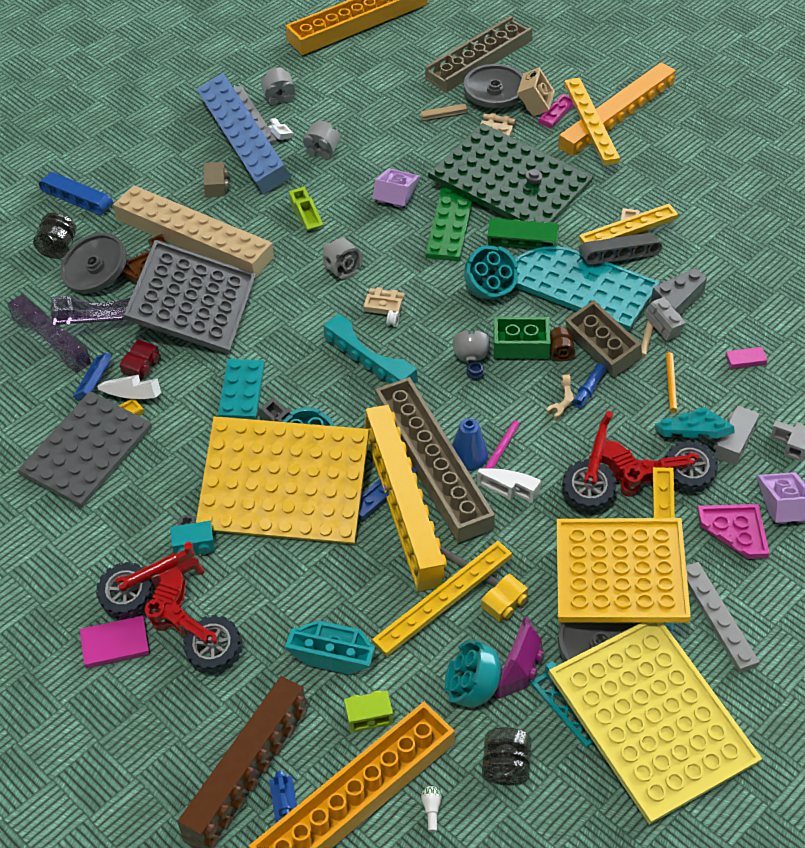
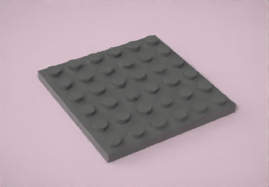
M155 240L125 310L123 319L229 354L256 274Z

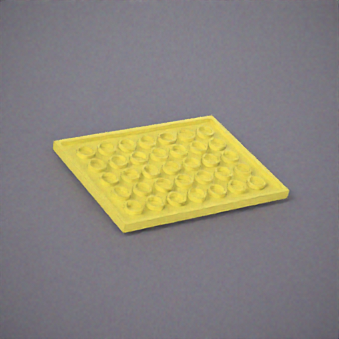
M642 622L565 661L548 672L649 825L760 763L762 760L759 753L664 623Z

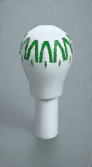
M434 786L426 787L421 793L422 803L428 815L429 832L438 831L437 814L442 797L439 789Z

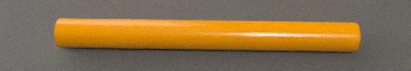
M668 352L666 353L669 409L671 413H676L677 399L673 353Z

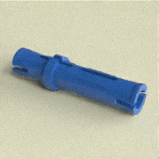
M596 364L584 385L579 387L578 394L572 401L573 405L576 403V408H583L587 399L592 397L593 390L607 371L606 367L602 370L603 364Z

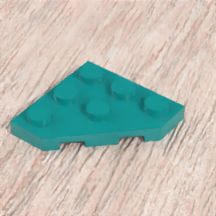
M704 407L698 408L694 412L681 413L674 418H664L661 422L655 423V430L664 437H672L673 433L691 438H698L699 434L709 435V438H720L735 433L732 424Z

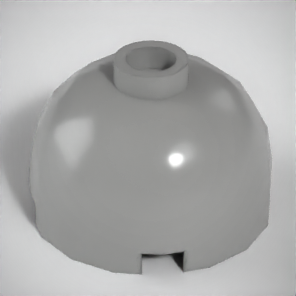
M463 331L453 337V350L457 358L467 364L481 361L489 351V336L483 332L475 331V334H468V331Z

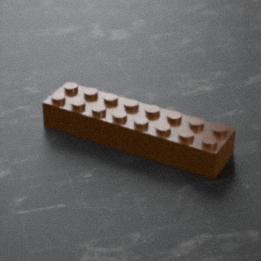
M283 676L279 677L177 822L183 842L193 848L216 847L222 831L229 828L236 811L242 809L249 792L255 790L262 773L265 774L270 768L273 757L280 754L284 741L293 735L298 721L304 719L307 713L304 687Z

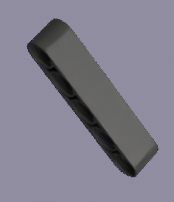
M652 233L589 241L579 247L580 255L588 264L654 256L662 250L661 242Z

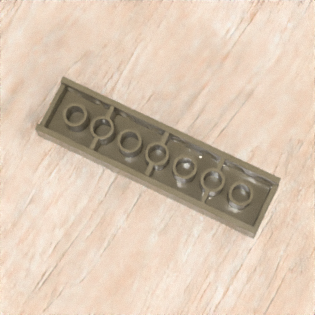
M509 16L426 65L425 80L447 93L462 84L466 75L471 70L482 65L495 64L531 42L533 28H526L514 21L513 16Z

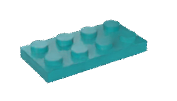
M227 359L218 417L257 419L265 367L264 360Z

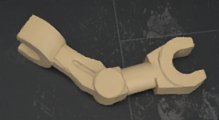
M570 374L562 375L563 381H561V385L565 393L564 400L547 408V415L552 412L556 413L554 415L555 421L561 418L564 409L567 406H571L574 399L570 389Z

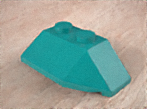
M315 621L300 628L291 629L285 650L308 666L349 675L369 668L375 647L360 629L324 621Z

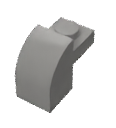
M776 420L770 438L787 444L784 456L803 462L805 458V426L797 422L795 427Z

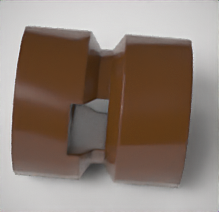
M556 327L550 331L551 356L556 361H567L575 355L573 334L568 327Z

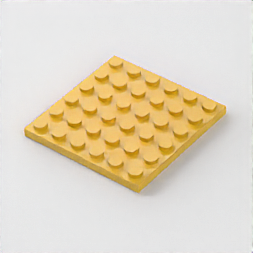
M681 518L557 519L558 622L690 623Z

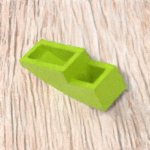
M305 186L289 191V201L305 229L309 231L322 227L323 222Z

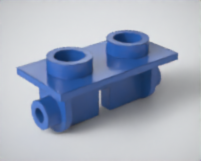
M284 771L276 772L274 779L269 780L275 822H278L297 806L292 776H287L284 774Z

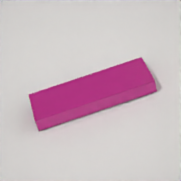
M562 94L552 104L550 110L538 119V124L552 129L574 106L570 96Z

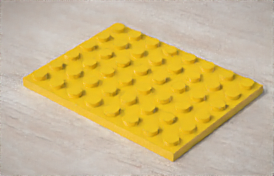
M213 416L196 523L211 521L212 532L355 545L369 429Z

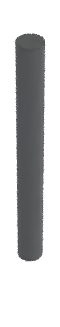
M441 546V555L444 554L448 560L463 568L470 563ZM491 575L484 580L494 587L500 582V580Z

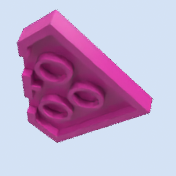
M759 504L698 506L697 512L701 528L747 559L769 557L770 553Z

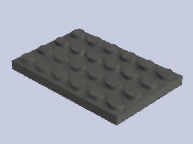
M89 391L20 466L18 473L82 508L152 428V424Z

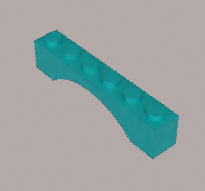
M336 315L323 325L324 338L328 342L333 343L340 351H344L353 360L361 363L365 369L372 371L379 379H383L388 384L408 377L411 378L414 384L418 381L417 368L406 360L381 356L362 345L355 336L352 322L342 315Z

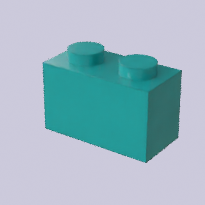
M211 521L170 527L173 553L176 554L184 550L186 542L192 543L195 555L215 552Z

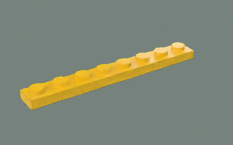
M581 79L565 80L564 86L603 166L619 163L620 157Z
M496 541L372 639L373 644L388 657L510 560L512 552L499 541Z

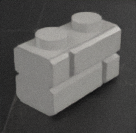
M664 297L652 301L645 313V317L666 341L678 337L686 325L680 314L675 311Z

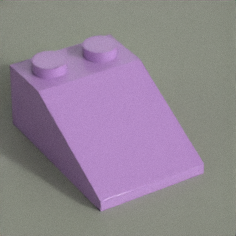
M388 168L375 179L372 199H376L379 203L388 202L393 203V206L403 207L409 202L420 179V175Z
M796 472L757 475L768 513L776 523L805 522V483Z

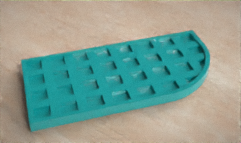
M550 246L536 248L515 258L518 265L516 288L575 311H579L595 300L627 331L631 330L651 300L653 287L660 284V281L609 262L588 264L579 251L567 247Z

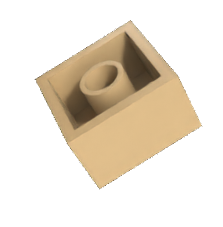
M539 67L523 73L517 93L518 97L524 102L526 109L530 111L532 116H536L550 110L555 91Z

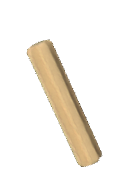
M459 104L421 111L422 120L463 114L467 112L466 104Z

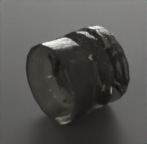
M51 212L44 215L33 240L34 247L39 253L49 258L59 259L65 257L76 234V224L68 216L61 213Z
M508 727L489 730L485 734L484 739L485 755L483 756L482 775L484 778L499 785L510 786L525 783L530 775L529 758L531 757L532 738L529 734L522 730Z

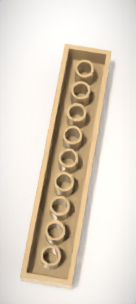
M135 185L113 204L116 220L153 236L163 234L164 240L190 252L255 273V278L274 258L272 242Z

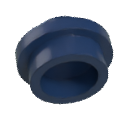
M472 362L466 369L467 376L472 379H480L485 374V368L479 362Z

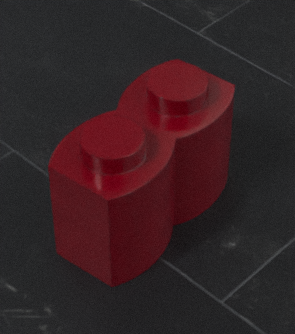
M140 339L137 340L130 349V352L120 362L121 373L128 376L139 375V379L142 380L149 374L150 367L160 359L158 346Z

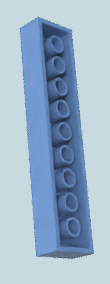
M224 73L197 89L262 194L267 193L291 178L285 165Z

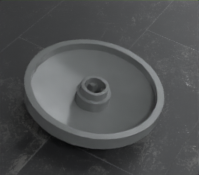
M503 64L482 65L471 70L464 79V93L469 100L480 106L489 108L511 106L521 100L517 92L523 74L517 69Z
M95 233L84 237L75 243L63 258L60 269L63 282L69 289L81 294L94 293L106 288L123 271L127 260L126 248L118 237L110 233Z
M561 622L557 638L559 652L565 662L639 623Z

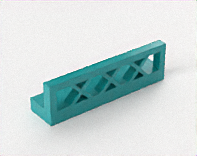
M551 661L545 665V673L531 681V686L583 746L588 748L594 742L591 738L586 740L581 734V729L584 728L581 722H572L567 718V712H573L571 707H568L567 701L566 707L556 705L553 702L554 696L563 697V695L548 674L550 669L557 666ZM548 679L553 685L552 691L542 689L539 684Z

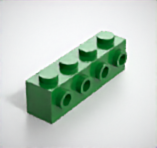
M490 218L487 234L488 245L530 249L557 246L559 224Z

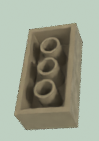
M595 300L565 320L566 327L572 331L573 339L598 363L603 364V368L606 367L607 372L613 378L642 357L641 343Z

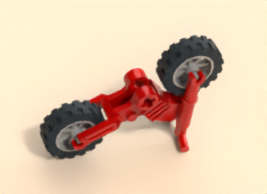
M607 411L600 421L589 458L583 462H575V465H570L568 471H565L562 481V495H565V501L569 502L572 508H577L580 512H600L612 502L616 490V481H621L620 491L623 495L628 497L635 496L642 484L653 483V467L673 468L675 489L679 488L681 489L680 491L685 493L686 491H690V493L702 492L714 481L718 470L717 458H714L715 454L712 450L708 449V446L705 444L701 445L698 441L691 442V440H685L683 443L681 441L677 442L675 446L670 447L665 458L658 461L648 459L635 460L630 449L627 450L616 441H606L608 424L613 417V413ZM698 467H704V472L699 470ZM581 477L583 482H579L576 480ZM575 486L582 487V489L577 491ZM603 486V492L595 487Z
M191 542L184 544V550L171 554L147 567L141 568L139 564L134 563L133 565L130 562H124L122 565L120 563L116 564L112 569L110 567L106 570L107 573L105 575H101V581L97 583L96 587L98 590L96 596L108 615L110 614L116 619L120 617L124 620L127 617H137V614L145 612L152 626L157 631H164L169 627H173L184 636L183 642L185 646H183L186 657L192 667L197 668L199 672H208L210 675L215 674V672L223 673L225 669L232 668L234 666L233 663L239 660V653H242L243 641L238 628L231 620L228 621L224 616L220 618L217 615H211L209 618L207 616L203 617L199 622L194 621L180 607L185 600L186 582L183 575L192 569L198 575L204 573V568L199 563L198 558L194 557L195 552ZM112 592H118L116 596L111 598ZM123 597V602H117L120 598ZM221 633L227 636L226 638L218 640ZM228 643L226 649L222 648L221 645ZM198 646L203 649L200 653L198 652ZM210 653L211 657H205V655Z

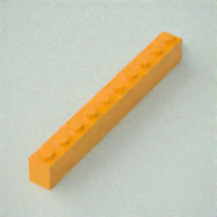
M659 63L596 108L606 131L612 129L659 93L673 85L676 70L663 63ZM579 120L559 135L558 148L574 156L586 146L592 144L582 121Z

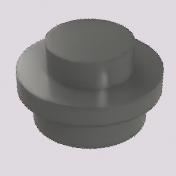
M536 169L528 170L525 175L527 182L533 185L538 184L542 179V173Z

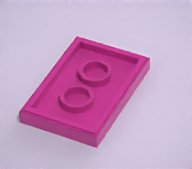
M143 616L80 629L85 668L150 655Z

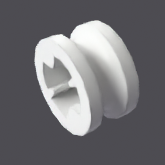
M389 310L387 326L393 325V327H397L400 316L398 311L394 313L393 310Z

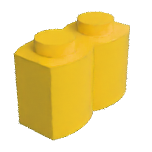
M508 574L496 587L484 595L481 599V608L499 622L504 619L507 620L513 615L515 608L523 606L527 602L528 588L511 574Z

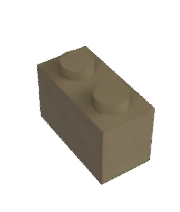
M224 162L204 163L205 197L225 196V189H228V168L225 169Z

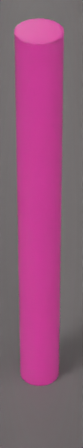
M514 420L484 469L494 468L519 427L520 423Z

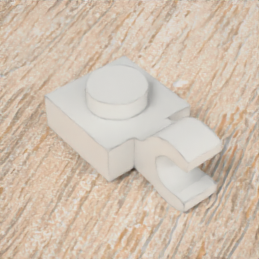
M276 118L270 119L272 125L268 127L279 140L292 138L293 132L285 124H280Z

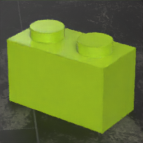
M387 690L374 691L371 694L361 696L353 695L344 699L350 733L393 725V711Z

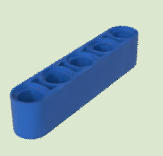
M49 172L38 183L43 192L97 215H103L113 205V200L109 195L54 172Z

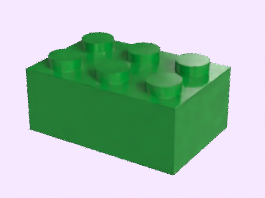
M494 317V358L549 359V317Z

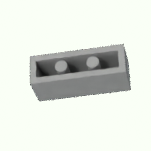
M737 406L735 412L731 411L727 422L734 426L735 433L721 437V439H716L713 449H716L715 458L737 466L757 426L760 413L741 406Z

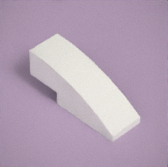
M139 375L104 381L97 386L98 390L129 399L155 398L161 393L158 379L140 382Z
M492 468L479 469L477 472V484L510 500L517 495L533 503L540 494L541 480L515 471Z

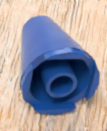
M471 418L462 420L452 446L468 471L477 470L484 466L488 458V450L479 423Z

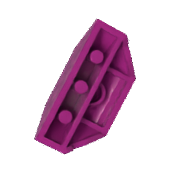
M524 616L503 667L500 682L495 691V698L501 699L528 688L530 680H535L538 670L536 665L538 662H542L544 650H542V640L528 617Z

